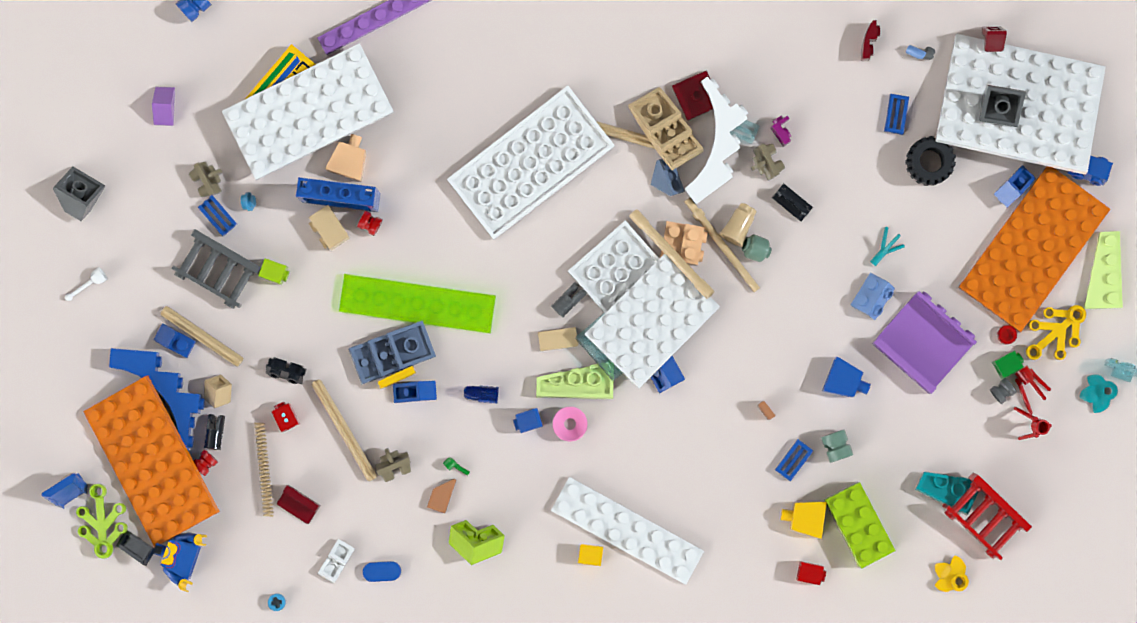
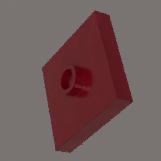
M707 70L672 85V89L687 121L713 110L709 95L701 83L706 77L710 79Z

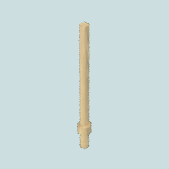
M690 197L684 201L693 213L694 219L698 220L705 227V230L752 291L756 292L760 289L704 216V211L701 208L699 209Z

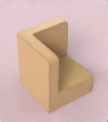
M222 375L205 380L204 399L214 409L230 403L232 384Z

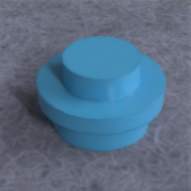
M251 192L241 195L243 210L253 211L256 206V198Z

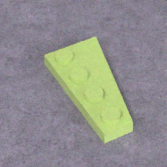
M1120 231L1099 232L1083 308H1123Z
M607 361L602 364H594L584 368H576L566 372L537 377L536 398L613 399L614 364L611 361Z

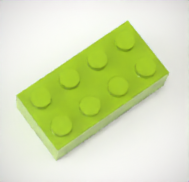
M856 482L824 499L859 568L862 569L896 551L860 482Z

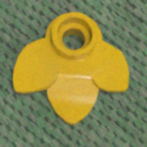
M954 555L950 564H935V572L940 578L935 583V587L942 592H949L951 590L963 591L968 587L969 579L965 575L966 565L960 557ZM957 578L962 579L961 585L955 583Z

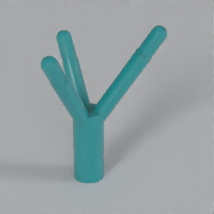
M888 227L884 229L880 251L870 261L874 266H877L886 254L905 247L902 244L891 248L901 237L900 234H897L885 247Z

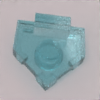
M1113 358L1106 359L1104 366L1113 369L1112 377L1126 382H1131L1133 376L1137 377L1136 365L1128 362L1119 363V360Z

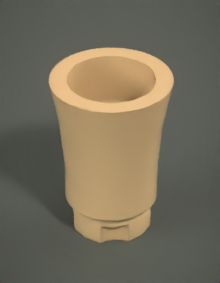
M740 203L738 209L734 211L726 226L719 233V236L735 246L743 247L746 235L757 211L745 203Z

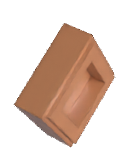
M765 401L758 404L757 407L767 420H771L776 416Z

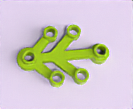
M94 484L89 492L96 501L97 519L89 513V509L85 506L78 507L76 514L98 531L99 539L91 534L90 527L86 525L78 528V535L86 538L94 546V552L97 557L105 559L113 553L112 544L121 534L126 533L128 530L126 523L119 522L115 525V530L107 538V529L119 515L125 513L126 506L123 503L115 504L112 512L105 519L104 497L106 496L107 489L103 484ZM98 488L102 489L101 495L97 493ZM119 505L122 507L121 512L117 511ZM81 509L85 510L84 516L80 514ZM120 524L124 527L122 532L119 531ZM83 528H86L87 533L85 535L82 534ZM103 545H105V546L107 547V551H106V552H103V551H102V546H103Z

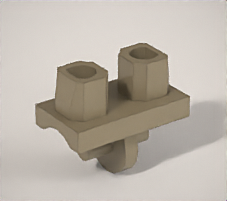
M764 143L753 150L755 157L752 159L755 165L751 169L752 171L758 169L761 175L765 174L768 181L785 169L781 160L774 162L771 157L777 153L774 144L765 145Z
M206 161L193 165L194 169L189 173V176L194 182L201 179L204 184L198 188L201 197L216 195L222 192L218 185L221 182L219 175L223 173L221 169L215 170L213 165L208 166Z
M389 448L385 449L386 455L380 457L381 463L375 465L378 476L381 475L385 482L395 478L392 472L394 469L399 468L402 475L411 472V462L408 453L405 452L399 455L398 450L390 452Z

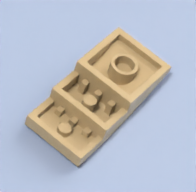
M660 87L628 105L637 123L671 170L703 152V147L692 135V129L682 119L681 112Z

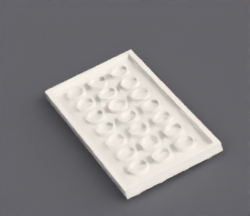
M359 43L223 110L222 113L255 180H258L394 113Z
M566 86L447 180L495 240L610 151L615 145L570 87Z

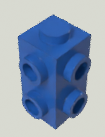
M1090 155L1086 175L1068 171L1067 174L1072 175L1073 178L1078 180H1088L1096 186H1104L1108 181L1113 163L1104 157Z

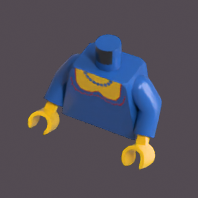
M187 532L169 539L167 546L159 543L155 545L156 551L154 554L163 557L161 566L164 573L182 591L189 592L186 590V585L193 584L189 579H191L201 546H206V544L202 543V538L207 537L205 534Z

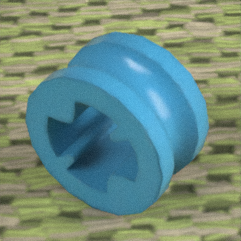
M274 594L268 599V606L273 611H280L285 607L286 600L281 594ZM274 597L282 600V604H279L281 607L277 608L276 605H272Z

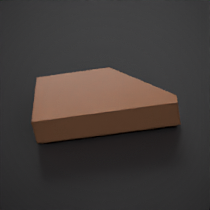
M452 479L434 488L427 508L446 513L456 479Z

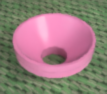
M576 407L562 408L553 418V430L564 441H576L587 430V418ZM569 418L574 419L576 422L573 430H568L564 426V422Z

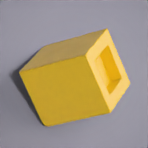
M581 544L578 563L601 566L603 546Z

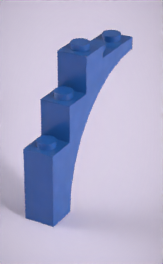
M111 348L109 368L125 370L141 378L149 376L155 389L170 406L176 420L178 433L189 451L193 447L194 437L191 436V428L195 427V417H192L193 413L200 414V411L204 410L205 399L202 398V394L180 393L179 389L183 388V377H180V373L158 371V368L162 366V356H159V352Z

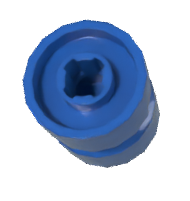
M179 0L176 3V6L191 22L198 18L199 11L204 12L212 5L208 0Z

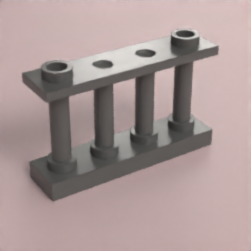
M194 229L191 236L195 238V243L180 269L174 265L171 268L176 271L174 275L182 280H185L187 277L225 300L224 304L233 309L235 306L240 308L242 305L236 302L250 276H253L254 273L259 275L261 267ZM206 244L212 247L210 250L211 254L197 278L186 272L200 248ZM224 254L228 257V263L212 288L203 283L217 257ZM239 263L245 267L243 269L244 273L230 297H227L220 290L234 266H237Z

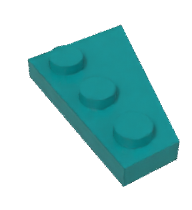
M923 472L915 490L952 507L971 487L972 481L964 477ZM976 492L958 512L967 516L979 492Z

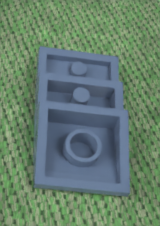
M423 321L389 332L348 349L361 385L436 357Z

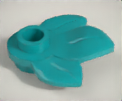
M1090 375L1087 377L1090 386L1084 388L1079 397L1086 402L1093 403V412L1100 413L1106 410L1110 405V400L1117 396L1118 387L1114 382L1106 381L1100 375ZM1106 387L1111 388V394L1105 393Z

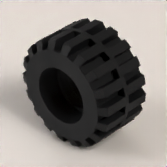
M934 136L921 138L911 146L906 155L905 165H907V172H910L912 179L914 178L917 180V183H922L924 186H934L942 183L953 173V168L956 165V155L953 154L954 149L952 146L936 142ZM932 150L940 156L941 167L937 171L928 172L921 166L920 156L924 151Z

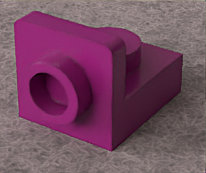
M781 115L772 121L774 125L770 129L784 147L791 142V134L786 127L782 128L781 125L790 118L788 116L783 118Z

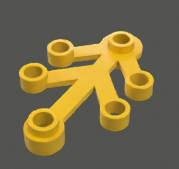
M1074 305L1068 310H1058L1052 307H1047L1043 310V316L1047 319L1054 316L1066 318L1062 323L1040 322L1036 319L1029 322L1028 326L1031 331H1038L1039 329L1052 331L1036 345L1033 344L1026 348L1025 354L1030 360L1039 359L1042 355V350L1057 337V349L1054 351V357L1057 360H1063L1066 357V329L1071 324L1072 337L1069 338L1068 344L1072 348L1080 345V323L1086 319V311L1079 305ZM1048 309L1052 311L1050 317L1046 315ZM1075 311L1079 313L1077 319L1073 317ZM1033 322L1038 324L1037 329L1032 328ZM1073 338L1077 339V345H1072L1071 340ZM1031 349L1036 350L1035 356L1030 355ZM1058 351L1063 352L1062 358L1057 356Z

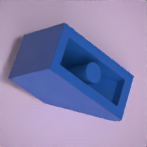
M1022 165L994 195L1001 203L1009 207L1036 178Z
M417 381L393 384L394 403L437 400L436 382Z
M538 408L516 414V419H513L516 431L520 430V433L543 427Z

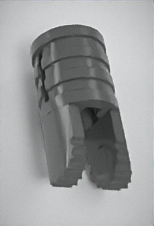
M576 282L551 305L562 318L587 294L586 291L581 290L572 299L570 298L578 290L579 286Z

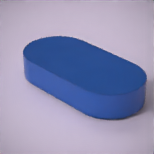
M394 561L371 562L363 568V576L369 582L394 581L401 575V567Z

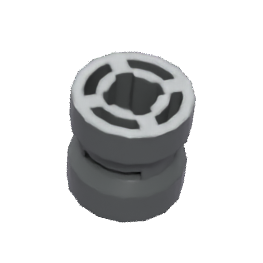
M1003 378L998 386H993L990 389V392L1000 404L1006 401V396H1013L1017 393L1016 389L1006 378Z

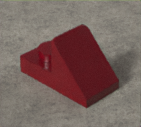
M1001 26L982 27L984 50L986 52H1002L1005 46L1007 31Z

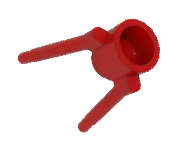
M1025 366L1015 373L1017 378L1014 381L1019 387L1029 414L1032 415L1033 412L1022 383L1024 385L1030 383L1043 400H1046V397L1033 381L1034 378L1048 391H1051V388L1032 368L1029 369L1028 366Z
M1014 407L1015 411L1032 420L1031 429L1033 433L1019 436L1018 440L1038 438L1039 435H1045L1049 432L1052 424L1048 421L1033 416L1018 407Z

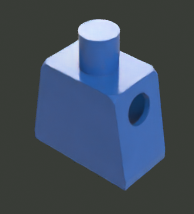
M835 357L822 391L853 398L856 391L867 395L871 384L861 380L863 375L861 370L843 359Z

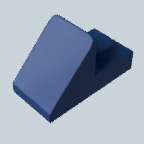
M163 323L154 338V341L185 358H188L197 342Z

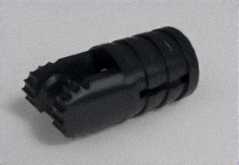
M209 414L204 448L221 450L225 416H218L215 428V415Z

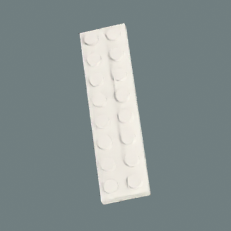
M571 477L568 478L551 509L554 513L685 585L704 553V550Z

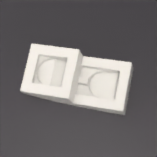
M338 539L318 574L335 583L355 548Z

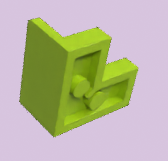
M467 520L451 526L449 545L470 565H474L501 554L505 535L494 525L477 530Z

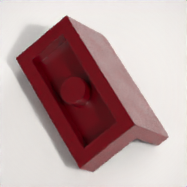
M286 485L283 494L277 502L279 507L306 524L311 522L321 506L290 485Z

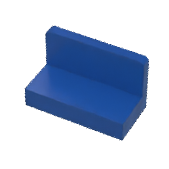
M673 356L651 376L659 394L685 380Z

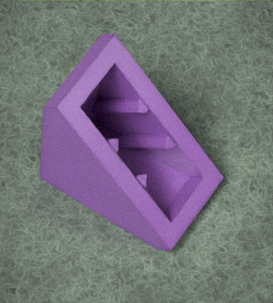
M155 87L152 100L154 125L173 126L175 87Z

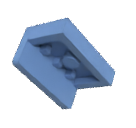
M870 272L852 301L851 306L876 320L882 314L886 302L893 296L895 288L888 281Z

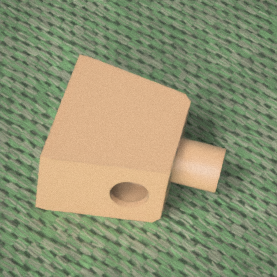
M351 134L348 144L339 142L325 169L329 172L362 182L366 150L359 148L362 137Z

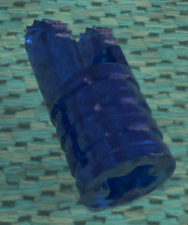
M480 385L464 388V397L468 400L480 403H498L499 387Z

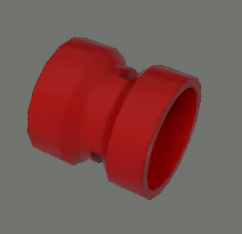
M365 211L357 227L361 230L365 229L369 234L375 236L383 219L373 217L370 212Z
M204 449L200 453L199 459H195L194 463L198 471L206 476L209 473V468L215 466L218 461Z

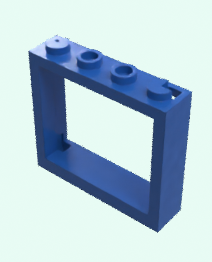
M298 177L296 197L302 203L378 212L380 192L373 186Z

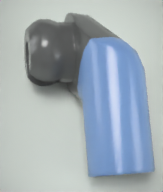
M909 45L906 53L917 59L931 60L934 58L935 49L926 47L925 51Z

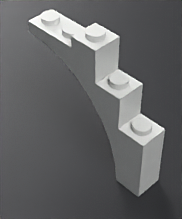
M708 77L702 80L701 83L709 95L714 110L715 139L705 167L696 179L685 188V191L695 204L733 178L731 173L734 171L728 163L723 164L722 161L740 149L739 144L741 142L735 134L731 135L729 132L748 119L746 117L748 112L743 105L738 106L736 103L730 108L728 105L731 103L725 94L721 95L719 93L717 82L713 78L710 80Z

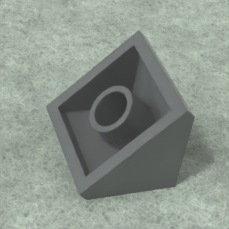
M987 85L982 94L979 121L1018 127L1026 91Z

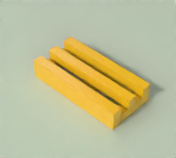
M414 366L378 381L380 389L416 374Z

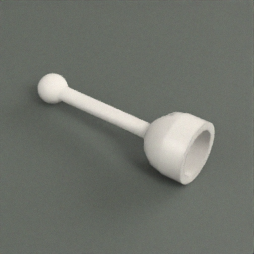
M96 268L91 273V280L71 294H66L65 299L71 301L73 296L90 284L105 282L107 276L101 268Z

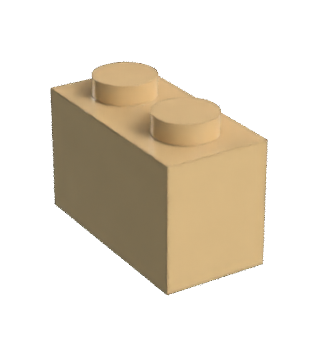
M329 205L309 217L311 222L308 224L314 233L319 232L322 237L319 241L325 249L328 247L332 251L350 239Z

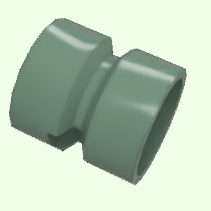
M845 429L821 437L824 448H828L827 456L830 463L853 455L851 446L846 444L848 438Z

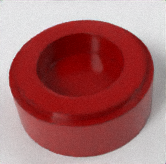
M1010 325L1002 326L997 332V338L1002 344H1012L1017 339V331Z

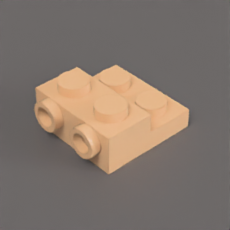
M667 221L664 239L687 264L697 266L698 262L703 260L704 251L701 250V245L706 243L708 232H704L705 227ZM662 250L660 258L665 254Z

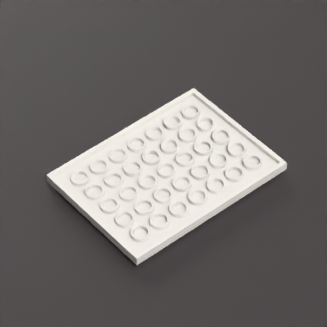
M956 34L935 141L1086 175L1106 66L1006 44L1002 52H986L983 39ZM987 85L1026 91L1018 127L979 121L982 94Z

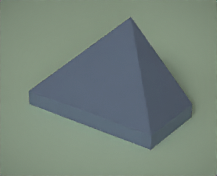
M663 159L657 160L650 185L669 196L685 192L677 169L671 170Z

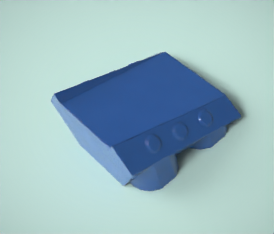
M73 473L42 492V497L64 509V505L83 493L87 494L88 484L84 482L79 473Z

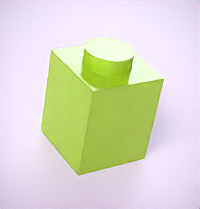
M265 258L258 276L282 285L283 281H287L290 271H287L288 267L286 265Z

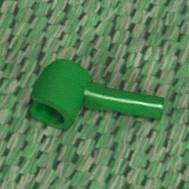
M447 458L443 462L449 471L455 467L467 476L470 471L457 464L453 458Z

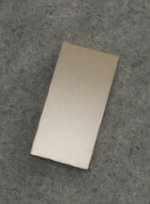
M576 327L538 332L540 351L578 346Z

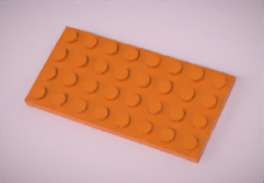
M1046 166L958 288L1007 324L1014 327L1018 332H1022L1111 209L1057 169Z
M149 376L139 379L83 411L154 547L156 543L162 544L220 512Z

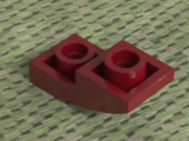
M873 20L865 33L861 49V61H869L870 56H873V44H870V42H876L877 37H880V25H877V20Z

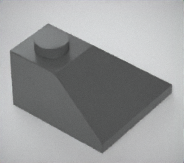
M72 166L54 186L53 190L64 211L82 221L92 210L105 185Z

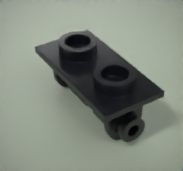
M784 183L772 197L773 200L800 222L813 208Z
M276 357L273 359L269 358L268 364H266V374L275 379H285L292 384H303V376H305L307 370L303 368V365L290 362L289 368H286L287 361Z

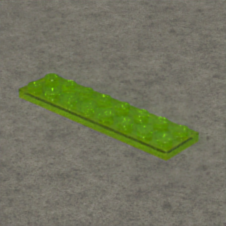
M344 274L339 312L412 323L423 321L426 325L491 334L496 295Z

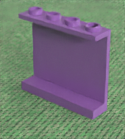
M918 291L872 344L928 394H932L936 390V386L977 341L974 340L975 335L969 330L964 331L960 327L961 323L956 318H949L945 314L947 311L941 305L937 304L936 306L932 303L930 295L924 291L922 293Z

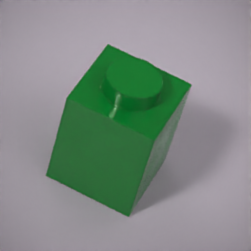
M1015 350L992 362L1001 379L1024 368L1022 365L1024 360L1020 353H1016Z

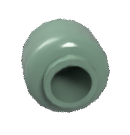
M753 234L745 238L742 251L746 258L761 262L770 256L772 248L770 247L769 240Z

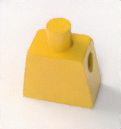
M795 502L793 510H781L780 520L790 521L791 530L822 539L827 502Z

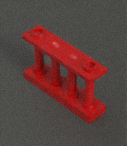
M973 472L968 477L972 481L971 487L952 507L945 503L942 507L946 510L944 513L952 521L956 519L987 549L985 553L990 558L1002 560L1003 557L998 551L1017 531L1022 529L1028 532L1032 526L988 483ZM982 491L986 495L984 497L985 500L964 520L957 512L976 492ZM995 503L999 507L998 513L978 534L971 525L990 505ZM1009 517L1013 521L1011 523L1012 526L991 546L984 539L1003 518Z

